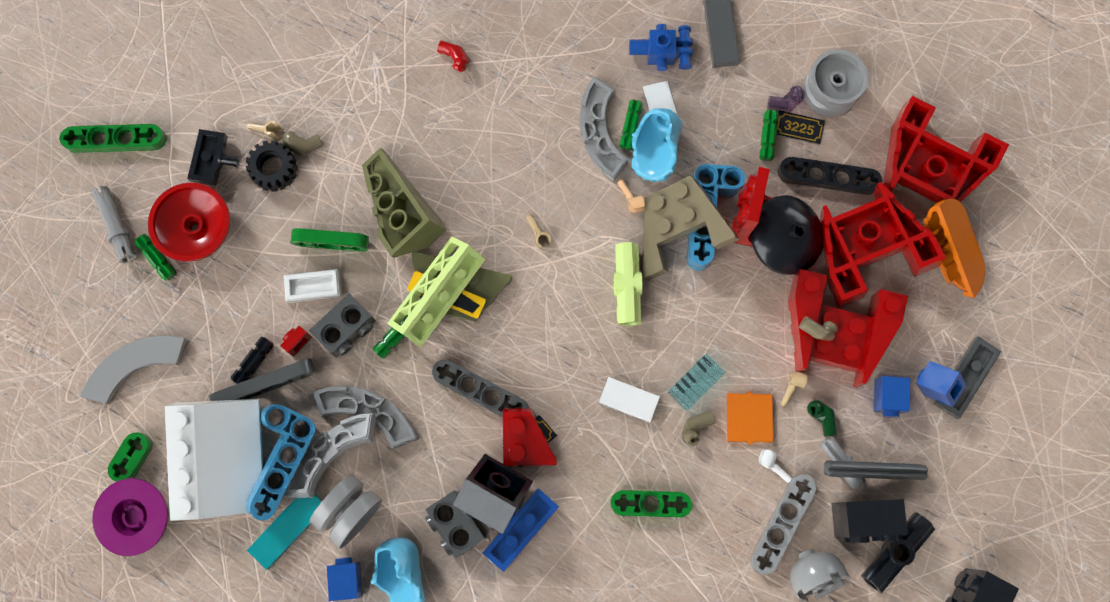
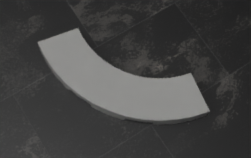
M593 76L581 103V137L592 162L608 179L614 182L629 159L616 148L606 128V111L615 90Z
M152 336L133 341L119 348L103 360L85 384L80 397L110 405L116 391L129 378L130 374L135 371L157 364L179 365L187 339L176 336Z
M332 386L312 391L322 418L337 414L356 416L373 413L376 415L375 426L385 435L391 449L418 440L413 426L403 412L386 398L372 391L348 386Z
M365 413L352 416L340 421V424L330 431H324L308 446L310 449L303 456L284 496L287 498H313L322 474L334 459L354 446L373 441L376 415Z

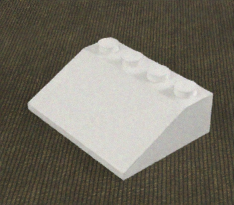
M260 399L177 402L165 406L170 521L205 519L248 513L246 501L263 470ZM256 502L254 507H256L258 511L265 510V504L263 502Z

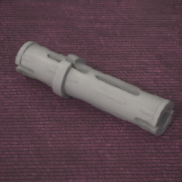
M100 186L103 197L97 188L93 189L91 194L95 199L109 233L107 235L108 241L113 244L119 262L128 263L125 252L130 261L135 260L137 256L128 239L130 237L129 231L123 226L109 187Z

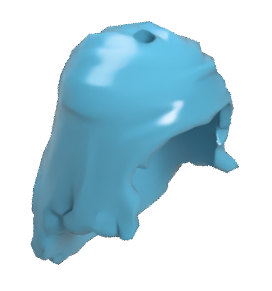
M654 108L644 115L638 128L632 134V147L634 149L632 169L643 180H650L652 182L666 181L676 168L677 144L682 130V121L671 109Z
M403 537L388 539L380 544L375 551V571L370 583L379 587L381 591L386 592L390 597L389 602H425L421 580L420 553L417 545L412 540Z

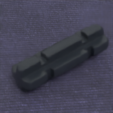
M260 337L255 343V349L252 348L239 366L241 368L239 370L236 369L231 375L233 382L238 384L250 379L248 376L250 374L253 375L265 358L264 354L269 353L273 348L274 344L267 338Z

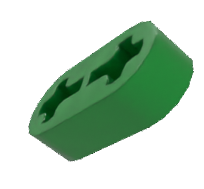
M135 432L129 434L124 439L108 466V475L113 481L117 482L123 479L135 478L152 450L151 438L146 434ZM134 440L140 441V444L143 446L142 450H135V446L132 445ZM126 464L127 474L120 475L121 471L117 469L118 466Z

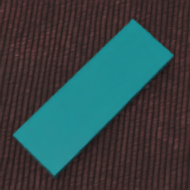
M315 493L313 498H295L246 551L266 570H269L311 525L309 523L310 518L322 500Z

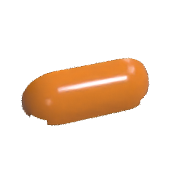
M945 199L934 204L928 210L927 217L924 218V227H927L935 235L946 257L940 266L945 281L948 284L952 282L964 291V296L975 298L980 292L985 279L984 259L964 206L956 199Z

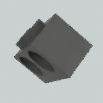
M348 293L309 331L337 358L339 355L347 354L354 346L352 343L359 336L364 337L373 329L374 326L372 324L376 320ZM354 312H360V320L355 324H349V316ZM333 331H340V339L335 343H329V335Z
M454 490L425 509L429 514L425 519L434 532L439 530L444 538L440 543L449 556L454 554L457 558L486 539V536L472 516L464 514L459 508L453 506L458 492ZM445 505H449L454 511L453 518L448 522L442 521L439 517V511ZM459 529H464L469 534V541L464 546L458 545L454 540V534Z

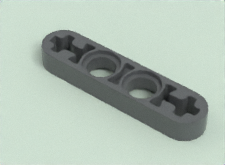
M312 359L301 360L209 395L210 401L250 399L315 374L316 371Z
M440 360L433 366L432 375L436 382L503 417V412L499 411V409L504 405L506 396L511 398L508 404L516 407L519 403L522 404L521 409H529L527 402L522 398L449 360ZM446 366H450L449 371L455 376L458 375V371L462 372L457 379L455 387L451 385L454 382L453 379L447 376L443 380L440 379L439 368L445 369ZM466 378H473L477 383L476 389L471 393H466L461 388V383ZM491 390H495L501 395L500 402L493 406L488 405L485 401L486 394Z

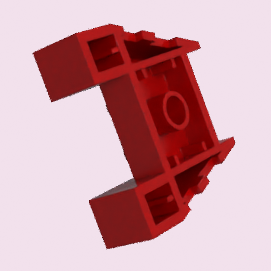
M911 96L902 106L891 127L883 185L892 191L898 183L936 203L945 199H956L961 202L998 168L1009 144L984 132L973 141L969 151L966 152L925 131L936 107Z
M881 182L877 183L873 192L875 200L835 217H832L827 205L822 207L820 222L823 231L827 284L839 308L865 297L868 289L858 270L860 268L902 252L914 277L940 267L946 259L935 235L915 219V215L909 209L906 210L895 199V195Z
M800 269L793 276L788 298L796 372L805 371L808 368L809 361L856 372L853 387L858 388L865 385L903 323L908 296L881 289L871 296L869 311L866 316L822 305L827 275ZM807 316L822 326L827 321L833 322L837 325L838 331L835 333L836 337L833 340L826 341L816 339L798 327L803 318Z

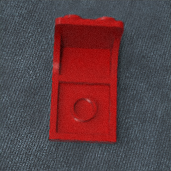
M758 167L754 175H749L747 183L744 184L743 190L739 193L736 207H740V209L738 210L737 217L734 216L731 228L738 234L740 240L733 243L753 247L750 234L759 222L762 204L772 198L765 195L770 172L768 168Z

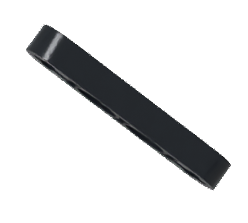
M798 157L785 158L778 168L779 178L786 183L863 195L873 194L877 183L883 182L881 174L871 168ZM788 165H793V170H796L793 175H789V171L786 170ZM805 166L806 169H805V171H804V174H803V172H799V171H801V170L803 169V167ZM819 168L822 170L823 179H813L810 175V169ZM838 172L848 174L849 183H839L836 179V174ZM867 177H870V181L874 182L871 187H867V182L863 181ZM855 180H862L858 181L856 186L854 185Z

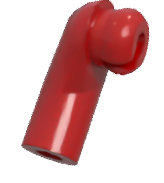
M440 40L437 52L452 57V60H454L452 65L454 70L465 71L466 64H469V58L464 49L459 45Z

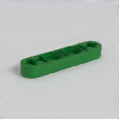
M155 124L70 126L60 133L59 140L63 147L73 153L155 151L165 145L166 134ZM131 132L133 135L132 140L128 144H121L120 138L122 134ZM153 132L158 136L153 138V142H150L147 138H140L139 133L143 137H152ZM99 133H105V142L95 145V136ZM74 135H76L80 139H86V142L83 140H74L73 144H71L69 140L74 139Z

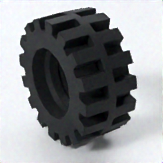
M271 140V143L263 141L262 146L256 144L254 146L256 150L249 151L250 158L246 157V163L248 164L246 170L250 178L266 191L270 189L272 192H276L277 188H280V190L285 189L284 185L286 184L290 186L292 184L291 179L296 178L295 171H298L296 159L291 151L284 144H278ZM272 157L280 158L282 160V167L277 173L273 175L262 173V165L267 159Z

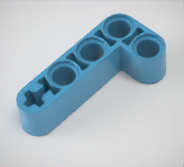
M703 164L696 169L693 176L713 201L716 208L718 196L731 197L736 195L745 182V174L739 167ZM705 175L709 177L711 183H702L699 180V176ZM731 177L735 179L737 185L731 186L727 184L725 178ZM697 231L688 234L687 263L693 270L702 271L713 260L715 248L712 245L709 232L707 235H700ZM700 245H704L701 254L702 257H705L703 261H700L699 256L696 255Z
M279 404L267 405L261 411L260 420L262 424L281 435L246 501L248 514L261 521L271 518L275 513L315 434V424L311 419ZM274 409H278L282 415L281 421L276 425L271 424L268 418L269 413ZM303 421L306 425V432L298 437L294 433V427L298 422ZM286 447H291L294 453L293 458L288 462H283L281 459L282 450ZM272 473H279L280 483L278 486L270 488L267 483L268 477ZM264 489L267 492L272 493L274 495L271 498L270 496L263 494L261 490ZM256 502H263L267 507L265 510L258 511L254 506Z

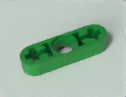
M302 228L292 229L290 244L299 247L355 252L368 251L369 236L360 233Z
M620 490L611 497L610 506L612 511L620 516L681 518L690 513L692 501L683 492ZM621 495H625L628 501H636L634 495H640L638 500L640 512H634L635 506H627L625 511H621L620 506L615 505V501L619 500ZM662 495L668 496L666 502H675L677 497H681V501L686 502V508H681V513H677L676 508L666 507L667 513H662L664 508ZM647 496L657 498L659 506L656 511L648 512L644 509L643 500Z

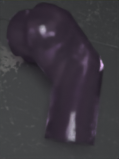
M796 85L792 86L784 97L769 96L767 109L792 111L803 102L805 92L802 87Z

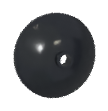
M788 195L773 197L762 204L759 222L750 234L753 249L759 260L770 270L782 275H795L800 269L808 270L818 260L823 248L822 225L815 211L803 200Z

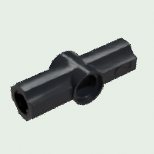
M914 512L906 521L908 535H898L899 541L885 542L881 552L861 574L864 581L879 593H882L905 565L913 562L915 553L935 531L933 524L917 512ZM897 545L903 551V555L899 560L895 558L893 553Z

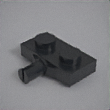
M199 129L187 177L190 182L216 186L219 172L223 165L239 167V156L225 155L228 139L225 133Z

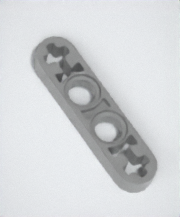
M805 474L796 475L788 483L751 554L750 565L755 572L768 575L777 568L815 494L816 483L810 476ZM805 480L808 492H802L799 495L798 499L803 500L801 505L797 500L789 499L788 496L790 494L796 496L799 491L796 482H803ZM788 503L794 505L797 510V514L792 520L786 519L782 514L784 505ZM774 528L780 529L784 534V540L779 545L773 544L769 539V534ZM765 543L769 548L777 549L778 552L776 555L770 552L767 557L770 566H763L760 569V562L757 561L758 556L764 557L768 549L762 548Z

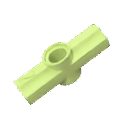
M622 242L615 244L616 273H614V296H617V323L622 326L641 325L640 296H642V273L639 272L638 244Z

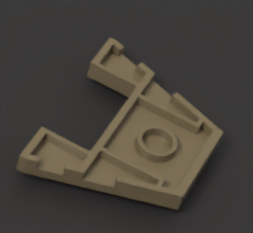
M691 175L645 197L642 277L647 281L668 272L662 250L663 245L704 226H707L712 245L716 249L740 240L738 234L730 227L723 214L717 210L713 201Z

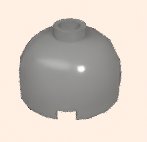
M813 549L799 554V561L794 564L790 572V583L799 602H809L806 596L812 594L815 595L816 599L821 598L844 585L843 578L848 581L851 579L838 557L825 551L815 553Z

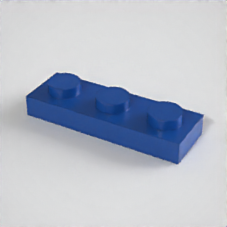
M538 488L514 515L504 533H499L482 554L504 572L559 506Z

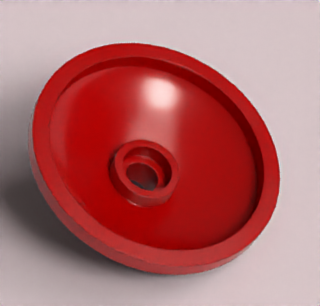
M200 183L178 184L163 192L152 205L148 217L149 236L155 247L167 257L181 262L199 261L216 252L226 240L230 229V212L225 200L214 189ZM199 223L198 229L192 231V226Z

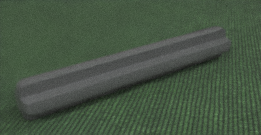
M827 460L824 463L823 470L824 474L829 477L925 480L928 477V468L922 464Z

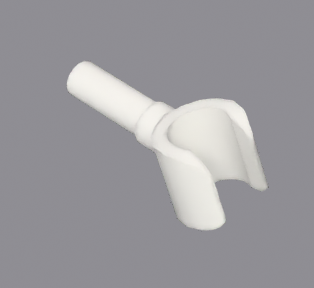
M763 449L758 458L759 464L776 472L783 480L789 483L792 478L775 464L778 455L770 450Z

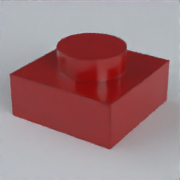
M298 326L296 329H290L284 335V342L280 346L287 353L295 357L312 336L301 326Z

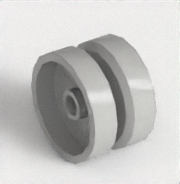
M836 49L823 53L816 59L804 79L802 92L805 102L811 110L819 115L826 117L844 115L853 108L867 88L869 80L867 67L860 57L850 51Z
M352 474L345 477L325 497L314 511L309 522L320 532L327 531L332 527L329 540L339 549L346 546L363 529L382 503V499L372 491H367L360 495L363 483Z

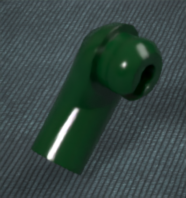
M819 400L811 401L807 405V412L822 423L824 437L838 435L834 410Z

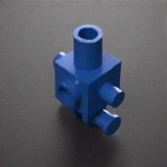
M666 24L656 25V30L649 31L648 39L629 40V55H648V65H657L658 71H666L667 65H673L675 58H680L679 69H691L690 57L693 56V49L689 48L693 45V39L690 38L691 27L688 25L679 26V37H676V30H667Z

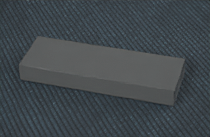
M703 0L712 68L738 65L739 56L731 1Z
M975 337L955 368V371L960 372L967 386L953 408L938 401H935L934 405L955 419H960L1001 351L982 338Z

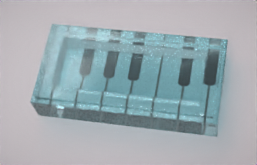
M705 354L667 393L687 412L726 372L712 358Z

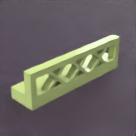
M451 237L387 324L419 347H422L486 259L470 245ZM456 246L459 247L457 251L454 253V255L450 257V254L453 252ZM441 271L437 278L434 279L436 273ZM424 293L423 297L417 301L419 296ZM406 315H408L404 323L400 326L399 324L402 321V319Z

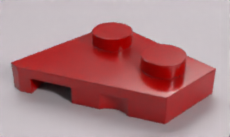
M503 409V464L506 466L557 465V458L547 443V439L531 409Z

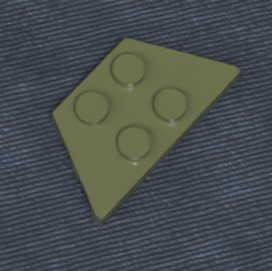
M412 252L414 271L424 274L436 257ZM484 268L478 269L464 290L486 299L479 317L494 302L505 286L510 284L512 275ZM438 271L434 278H437L441 271ZM452 308L445 314L446 316L474 323L479 319Z

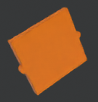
M748 391L746 394L727 393V442H747L748 445L753 444V442L772 443V394H752L751 391Z

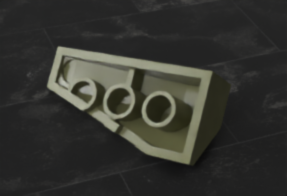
M379 148L362 165L367 190L371 193L373 199V215L377 217L379 229H377L378 237L391 257L395 258L427 248L447 230L434 210L382 148Z

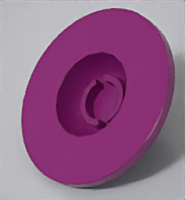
M136 478L119 480L108 486L97 499L92 517L93 529L99 542L114 554L135 556L145 553L153 548L164 535L168 523L166 501L162 493L150 482Z

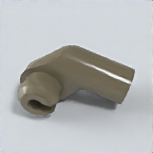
M288 131L283 135V144L290 151L299 155H304L323 146L318 134L308 139H303L292 131Z
M807 316L803 318L798 327L812 337L826 341L833 340L836 337L835 333L838 331L837 325L833 322L827 321L822 326Z
M711 410L686 420L681 434L683 442L688 446H695L699 443V435L703 427L715 424Z

